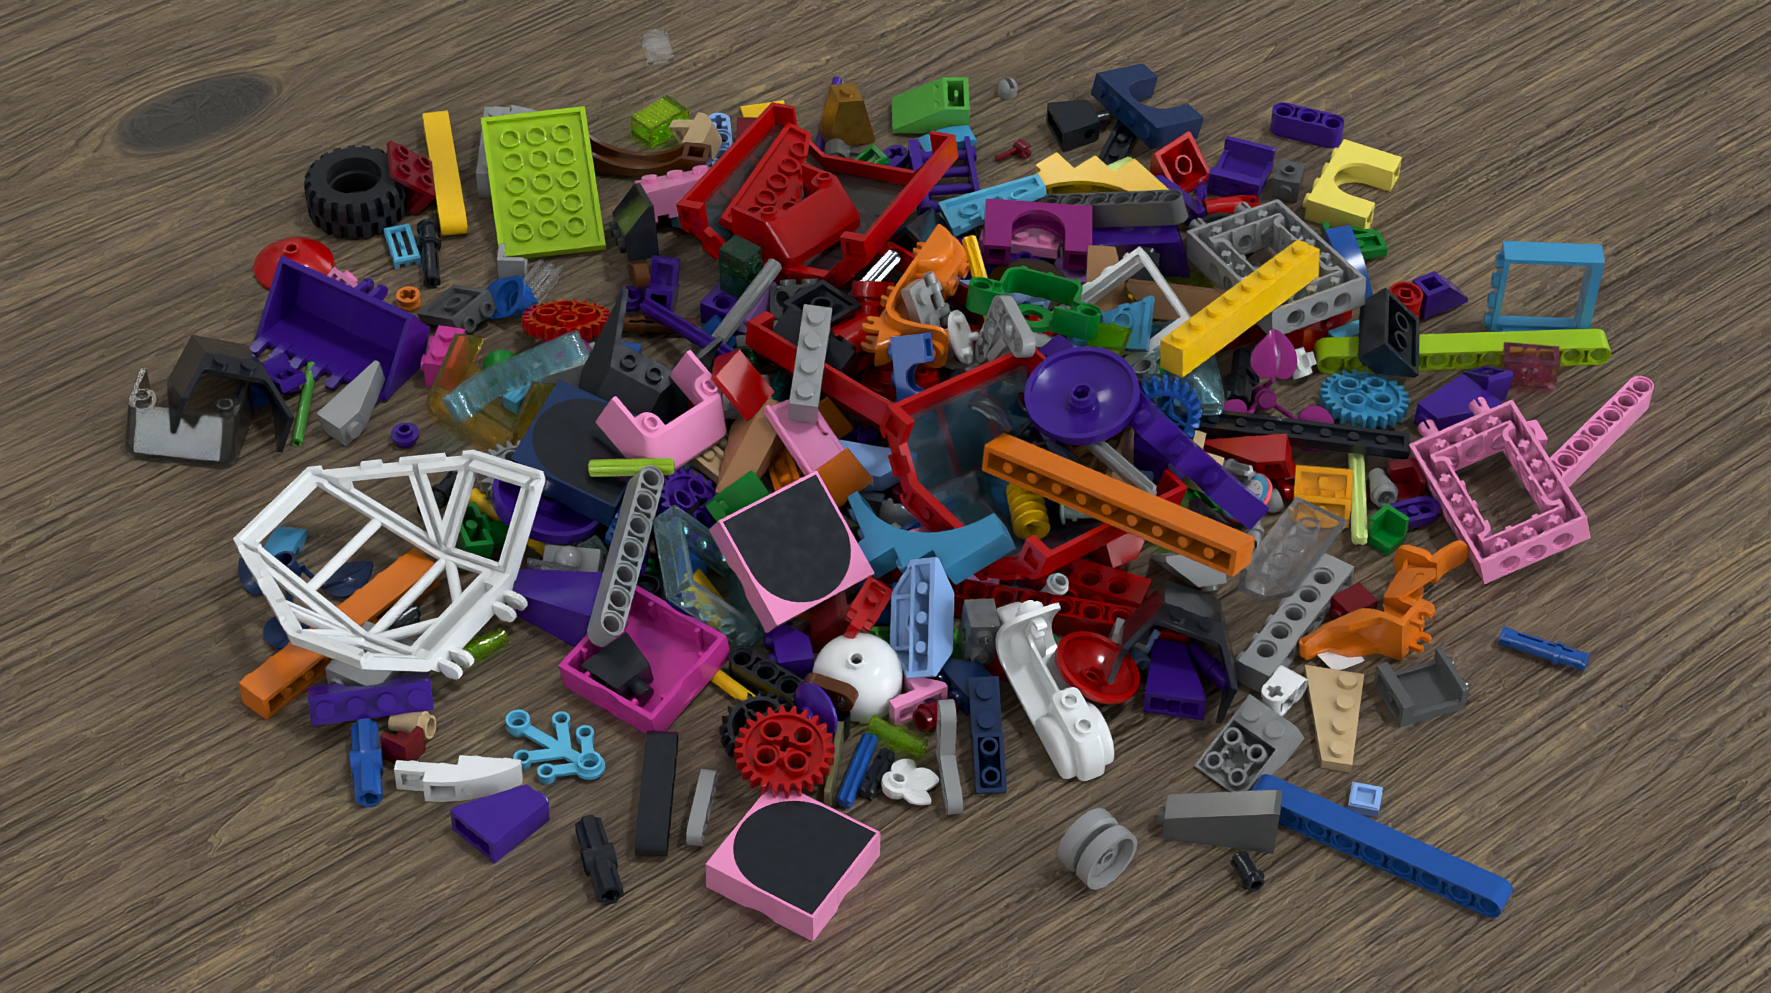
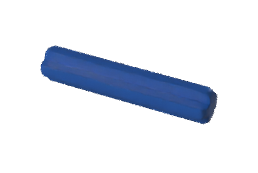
M866 732L861 736L836 797V804L839 807L849 809L854 803L878 744V738L875 734Z

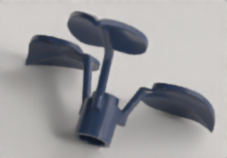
M282 551L274 556L298 577H301L302 572L310 579L315 576L306 568L303 562L298 564L294 553L291 551ZM239 558L238 572L242 586L250 594L263 595L243 558ZM357 561L344 563L320 588L324 590L329 588V593L334 598H349L357 589L362 588L368 583L374 567L373 562ZM286 591L287 601L294 603L292 595ZM274 616L265 624L263 635L266 642L276 650H281L287 646L290 640L277 617ZM299 622L302 629H309L310 626Z

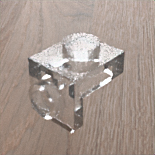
M653 29L642 35L641 46L645 49L648 65L673 61L674 57L667 30Z

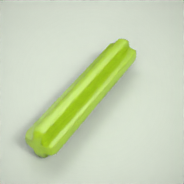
M673 458L596 459L589 461L588 471L591 477L634 476L646 465H652L660 469L663 475L674 474L675 463Z

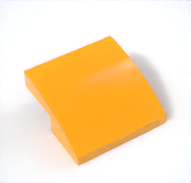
M1296 464L1292 523L1349 528L1354 470Z

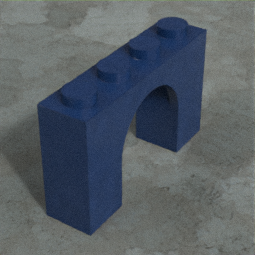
M1143 63L1096 73L1091 95L1150 149L1163 147L1188 131L1191 132L1194 139H1198L1204 117L1189 104L1159 109L1138 102L1139 100L1152 98L1158 76Z

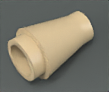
M427 711L390 715L388 727L390 731H402L409 735L416 726H420L423 728L424 739H431L434 736L436 718Z

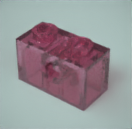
M1504 342L1499 368L1513 370L1514 376L1511 386L1555 389L1560 368L1559 346Z

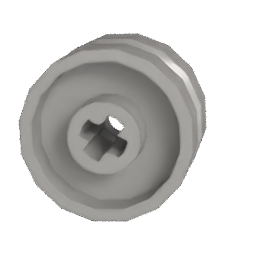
M1096 808L1079 817L1069 827L1058 846L1057 858L1069 871L1076 872L1079 880L1089 889L1098 890L1113 882L1126 869L1137 850L1138 841L1135 835L1127 828L1118 825L1116 819L1109 812L1102 808Z

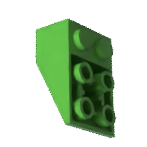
M942 77L892 97L893 133L929 134L931 131L947 127L969 125L968 77Z

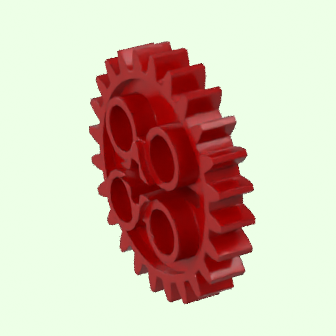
M566 299L560 301L552 300V303L541 302L542 305L534 304L533 308H526L527 311H523L522 328L529 336L536 335V339L545 338V341L554 339L557 343L561 340H566L567 343H570L571 340L581 342L583 338L592 340V336L599 337L610 313L609 309H604L603 305L597 306L595 302L587 304L586 300L582 302H577V299L572 301Z
M780 705L779 713H774L772 708L768 707L767 716L756 712V722L747 719L746 728H740L739 738H735L736 749H734V759H736V769L742 770V780L750 778V788L761 785L762 795L768 789L772 790L773 798L777 797L779 791L784 792L786 799H789L790 791H795L801 797L802 788L804 787L812 792L813 782L822 785L823 775L829 776L830 766L834 765L833 754H835V744H832V733H827V724L818 725L819 716L817 715L809 719L807 709L801 714H796V706H793L790 712H785L784 706ZM768 735H777V737H768ZM799 740H806V741H808V742L800 743V742H798V741H799ZM764 760L771 761V763L764 764L761 762ZM793 766H800V767H802V768H800V769H794V768H791V767H793Z

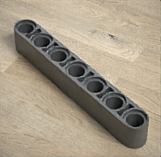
M1175 189L1047 194L1033 201L1092 206V228L1177 225L1183 223L1188 218L1183 194L1180 190Z

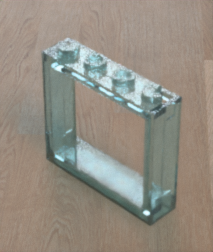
M675 504L654 518L652 521L666 598L699 621L726 635L727 640L737 647H750L765 637V630L746 597L740 579L729 567L709 528ZM688 550L708 567L726 578L731 605L694 581ZM682 593L680 598L676 597V595Z

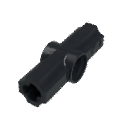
M1239 348L1233 352L1231 373L1223 377V384L1228 392L1227 401L1240 399L1246 404L1248 411L1252 388L1260 383V378L1251 368L1250 358L1252 350Z
M593 814L583 816L580 821L575 823V832L581 847L580 853L586 877L590 876L597 902H602L605 905L617 903L618 899L624 896L620 875L617 871L618 864L612 842H608L601 818L595 817Z

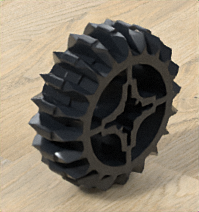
M759 690L756 697L747 693L746 700L742 701L737 698L736 707L728 706L727 711L729 715L722 716L723 726L719 727V733L722 736L720 742L723 748H725L727 756L731 759L733 758L735 763V738H739V729L743 728L747 719L756 722V712L767 716L768 707H771L774 713H779L780 705H783L785 712H790L794 705L788 702L783 695L777 697L776 693L771 690L765 696L764 692ZM764 760L761 763L768 764L771 761Z

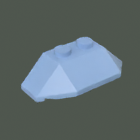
M839 440L843 448L846 449L848 447L874 479V482L862 489L863 491L887 492L900 483L899 477H894L888 458V455L892 454L890 448ZM910 452L916 471V453Z
M939 558L913 559L909 561L908 569L900 577L891 594L890 646L896 652L907 678L936 677L953 652L954 591Z

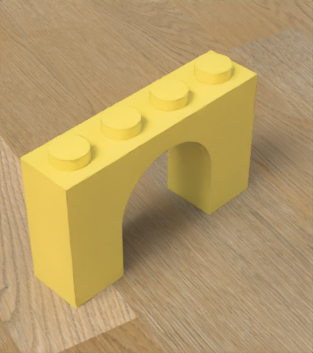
M1344 139L1339 148H1334L1330 163H1325L1321 177L1315 179L1312 192L1306 194L1303 201V208H1306L1304 219L1318 224L1328 222L1331 228L1350 225L1359 229H1369L1373 220L1375 203L1349 195L1340 190L1338 186L1357 182L1390 192L1399 177L1402 157Z

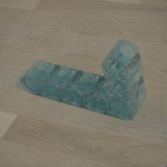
M574 330L476 372L444 396L442 400L455 424H459L476 415L495 398L576 365L587 359L590 353L579 332Z

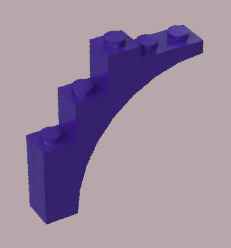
M1140 390L1139 406L1135 416L1129 423L1130 426L1140 437L1160 451L1176 469L1196 483L1212 501L1251 530L1270 508L1257 494L1240 482L1195 443Z

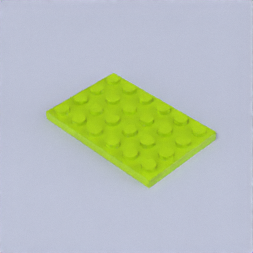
M585 106L481 117L498 249L499 244H505L506 257H522L524 259L606 250Z

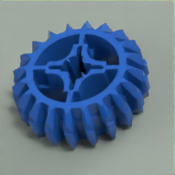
M1165 374L1162 380L1158 381L1157 377L1153 375L1151 383L1143 379L1139 389L1161 411L1165 410L1168 405V412L1166 411L1165 415L1189 437H1193L1195 435L1194 428L1200 427L1199 418L1202 417V410L1199 408L1201 407V400L1196 398V390H1188L1189 383L1187 381L1179 385V378L1177 376L1172 381H1168V376ZM1174 398L1185 406L1187 412L1181 411V408L1173 403Z

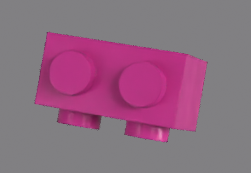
M439 325L435 335L430 337L428 352L423 354L420 365L421 370L425 374L427 387L453 390L468 353L465 329Z

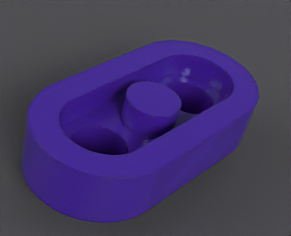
M1420 496L1390 504V506L1409 517L1408 529L1436 522L1441 509L1439 502L1429 496Z

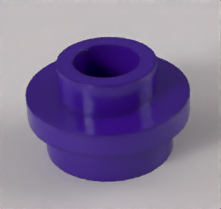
M400 423L391 430V439L400 448L414 446L419 438V429L412 423Z

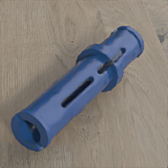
M1505 626L1502 628L1498 645L1545 658L1557 666L1558 664L1567 665L1583 672L1587 667L1590 653L1567 647L1563 642H1550Z

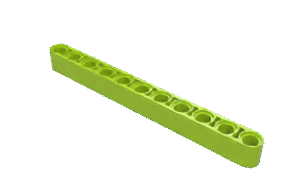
M1601 329L1419 335V371L1464 370L1486 365L1498 368L1600 365L1607 362L1611 357L1606 334ZM1358 336L1322 338L1313 346L1317 368L1321 373L1342 374V370L1352 373L1353 369H1356L1358 373H1362L1364 369H1367L1368 373H1374L1367 366H1363L1358 359Z

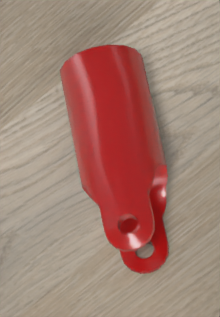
M1256 195L1203 199L1201 205L1206 210V215L1217 212L1234 214L1235 207L1239 203L1243 205V202H1247L1251 208L1262 204L1258 203L1259 199Z

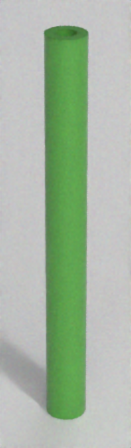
M314 362L307 364L305 373L307 382L303 384L291 442L293 446L303 445L315 380L310 371V368L315 364Z

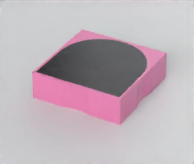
M818 471L719 520L709 529L729 567L740 579L746 597L766 633L802 615L815 605L830 600L860 584L862 581L864 582L869 575L875 574Z
M768 789L766 793L761 795L705 864L706 887L742 906L758 910L779 925L814 941L837 912L844 896L857 886L880 856V832L804 794L799 797L795 791H790L789 799H786L784 792L779 791L777 797L773 798L772 790Z

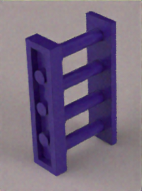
M964 136V149L958 150L957 160H964L965 166L950 167L941 177H968L969 183L935 185L916 207L918 217L930 208H933L937 213H941L938 202L934 203V200H929L932 196L968 194L980 190L975 167L977 160L976 147L971 146L969 136ZM918 139L908 140L909 170L916 171L933 154L932 151L925 152L924 149L920 150Z

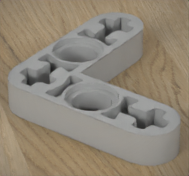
M996 295L992 300L975 346V355L979 363L989 362L986 355L1000 337L1005 338L1013 355L1017 358H1030L1035 353V337L1014 298L1010 295Z
M954 699L938 700L936 756L947 815L963 814L962 790L955 756L957 718Z

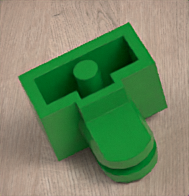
M476 502L468 503L455 548L490 559L492 550L503 549L509 527L502 520L489 522L486 514L481 515Z

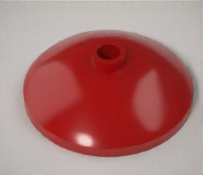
M301 236L286 237L270 243L259 252L254 261L256 280L267 290H270L281 255L326 276L334 268L333 254L326 245L317 240Z
M1085 631L1073 632L1063 637L1056 647L1055 663L1063 680L1069 687L1077 688L1083 697L1091 701L1103 704L1123 703L1132 698L1140 684L1139 670L1128 653L1125 654L1113 684L1107 682L1117 643L1105 636Z

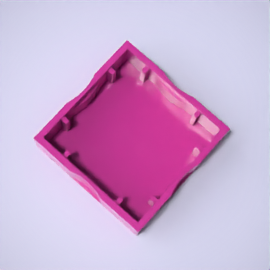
M636 585L625 629L620 635L627 632L651 666L654 678L653 682L649 684L654 689L651 699L645 703H641L635 696L627 700L593 680L591 672L583 673L581 664L606 647L596 646L590 641L588 635L577 644L558 667L565 687L646 734L647 731H666L729 660L730 649L726 635L694 617L676 611L666 601Z

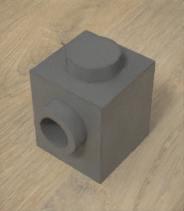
M1280 159L1273 179L1271 198L1297 203L1303 184L1305 164Z

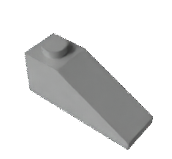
M375 360L316 413L322 430L345 446L357 438L366 428L385 382V377L378 361Z

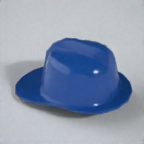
M520 275L497 279L486 288V290L490 291L497 307L494 314L487 319L522 318L523 311H527L526 308H530L538 303L537 298L533 296L532 289L525 284L524 279Z

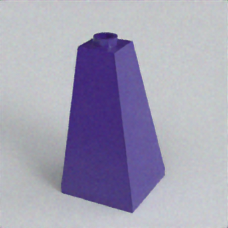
M1178 224L1092 228V245L1115 247L1119 261L1123 259L1127 252L1130 254L1139 246L1153 248L1155 253H1160V273L1163 277L1183 280L1190 279L1184 244Z
M519 569L512 591L517 594L519 593L527 599L528 605L522 611L518 609L513 610L516 611V616L576 647L587 635L589 621L603 572Z

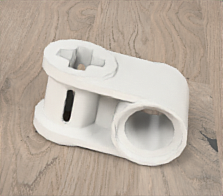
M1281 665L1261 689L1263 699L1261 702L1283 717L1305 693L1308 679Z

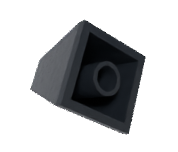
M930 208L892 235L888 241L913 253V248H917V242H926L938 224L945 227L948 231L949 228L945 220L933 208ZM893 275L895 279H901L899 275Z

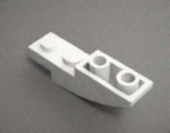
M460 755L458 765L396 760L394 768L397 789L424 791L425 801L433 802L482 798L521 785L523 781L521 760L511 758Z

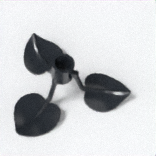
M1019 392L1016 395V401L1027 413L1024 392ZM979 394L970 402L968 408L977 410L1003 430L1002 433L1008 434V432L1014 429L1012 421L1008 419L1009 414L1006 409L990 395ZM1030 419L1027 420L1015 435H1010L1019 439L1032 424ZM1047 439L1035 445L1040 448L1046 446L1050 452L1082 465V462L1075 453L1063 443L1057 441L1054 443L1051 439Z

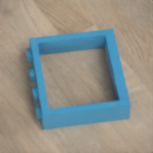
M1503 241L1501 252H1496L1495 267L1497 272H1492L1491 288H1493V292L1488 293L1487 307L1489 312L1484 313L1483 326H1488V332L1590 329L1605 265L1602 245ZM1510 264L1586 266L1575 317L1500 316Z

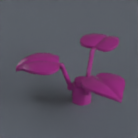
M1274 328L1255 346L1251 354L1250 364L1254 373L1261 378L1271 377V379L1252 390L1250 409L1247 411L1246 404L1240 399L1228 400L1217 408V410L1250 414L1254 413L1256 407L1264 411L1275 408L1291 419L1334 424L1330 413L1321 406H1307L1300 411L1297 418L1276 403V394L1269 387L1275 383L1276 377L1288 379L1293 375L1297 367V355L1289 339ZM1206 435V438H1208V439H1210V440H1211V439H1216V438H1222V437L1207 436V435ZM1298 447L1305 451H1322L1321 449Z

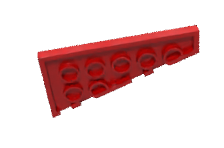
M787 122L720 217L719 225L733 231L731 207L734 205L755 213L767 205H772L785 211L800 202L803 186L801 165L806 163L811 137L810 132Z

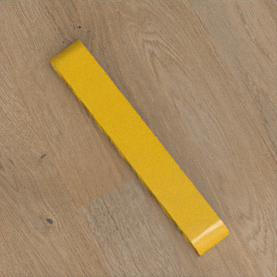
M448 110L422 113L428 157L432 161L435 199L441 236L467 234L466 212Z

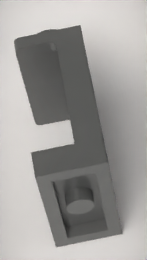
M1442 648L1436 649L1434 659L1396 671L1392 670L1388 662L1378 664L1376 667L1373 685L1399 727L1465 709L1467 696L1469 695L1468 683L1464 678L1460 677L1453 659L1448 657Z

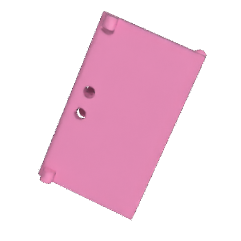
M790 399L773 406L766 405L763 411L805 476L811 474L845 450L819 410L817 423L788 420Z

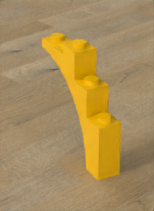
M1057 152L1036 164V174H1039L1046 186L1047 194L1169 190L1135 158L1115 171H1112L1096 155L1075 168Z

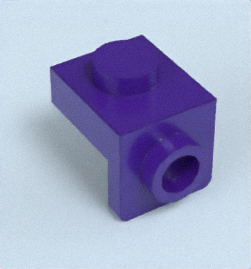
M280 353L262 362V365L280 393H293L299 389L300 385L307 382L302 371L291 367L288 356L285 353Z

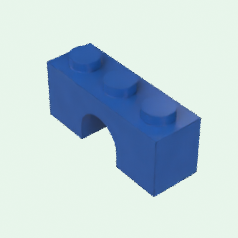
M931 332L890 337L891 343L888 345V354L890 359L893 360L894 371L891 374V381L893 387L896 388L897 399L895 403L926 390L916 383L915 370L921 363L934 361ZM932 412L921 416L922 420L933 419Z

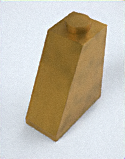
M855 83L834 84L830 86L819 128L825 143L834 138L843 140L846 145L875 142V136L863 98Z

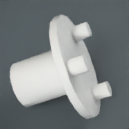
M954 310L949 314L948 328L944 329L949 335L948 354L955 352L959 361L967 365L973 362L974 341L978 339L979 334L978 332L971 333L964 314L959 310Z

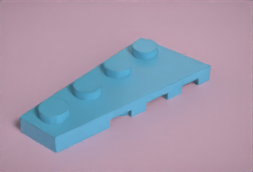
M1039 174L944 200L938 202L948 228L952 235L956 237L984 224L986 199L1033 202L1046 196L1047 192L1046 186Z

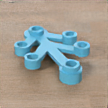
M518 709L507 714L506 729L512 736L518 738L525 736L546 748L534 751L518 750L515 752L513 759H527L526 761H521L522 771L528 770L532 763L561 759L570 762L555 766L549 763L540 765L537 769L540 783L547 785L553 783L556 777L576 774L582 779L593 780L599 778L604 773L605 761L593 749L595 738L594 729L591 726L582 725L576 729V741L582 748V753L580 754L571 748L569 735L571 721L568 713L560 711L552 716L553 729L557 731L558 740L530 724V716L526 711Z

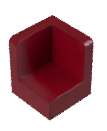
M1415 458L1388 462L1386 476L1398 489L1396 502L1424 496L1426 479Z
M416 726L409 735L399 731L395 736L383 732L380 736L383 759L393 764L396 763V760L417 761L426 751L424 732L420 726Z

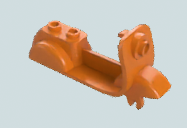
M940 224L935 227L926 242H917V248H913V254L916 257L896 286H888L887 296H881L880 304L885 309L880 317L868 316L867 323L862 324V329L865 332L879 334L878 336H866L867 343H861L862 350L875 353L874 367L893 361L888 354V345L891 343L890 337L930 332L932 333L934 361L924 362L918 366L933 369L940 368L946 364L949 347L948 332L935 325L911 322L900 292L912 281L924 279V273L933 271L936 280H940L942 286L941 294L945 302L949 296L955 294L960 279L966 278L970 268V263L967 262V253L959 240Z

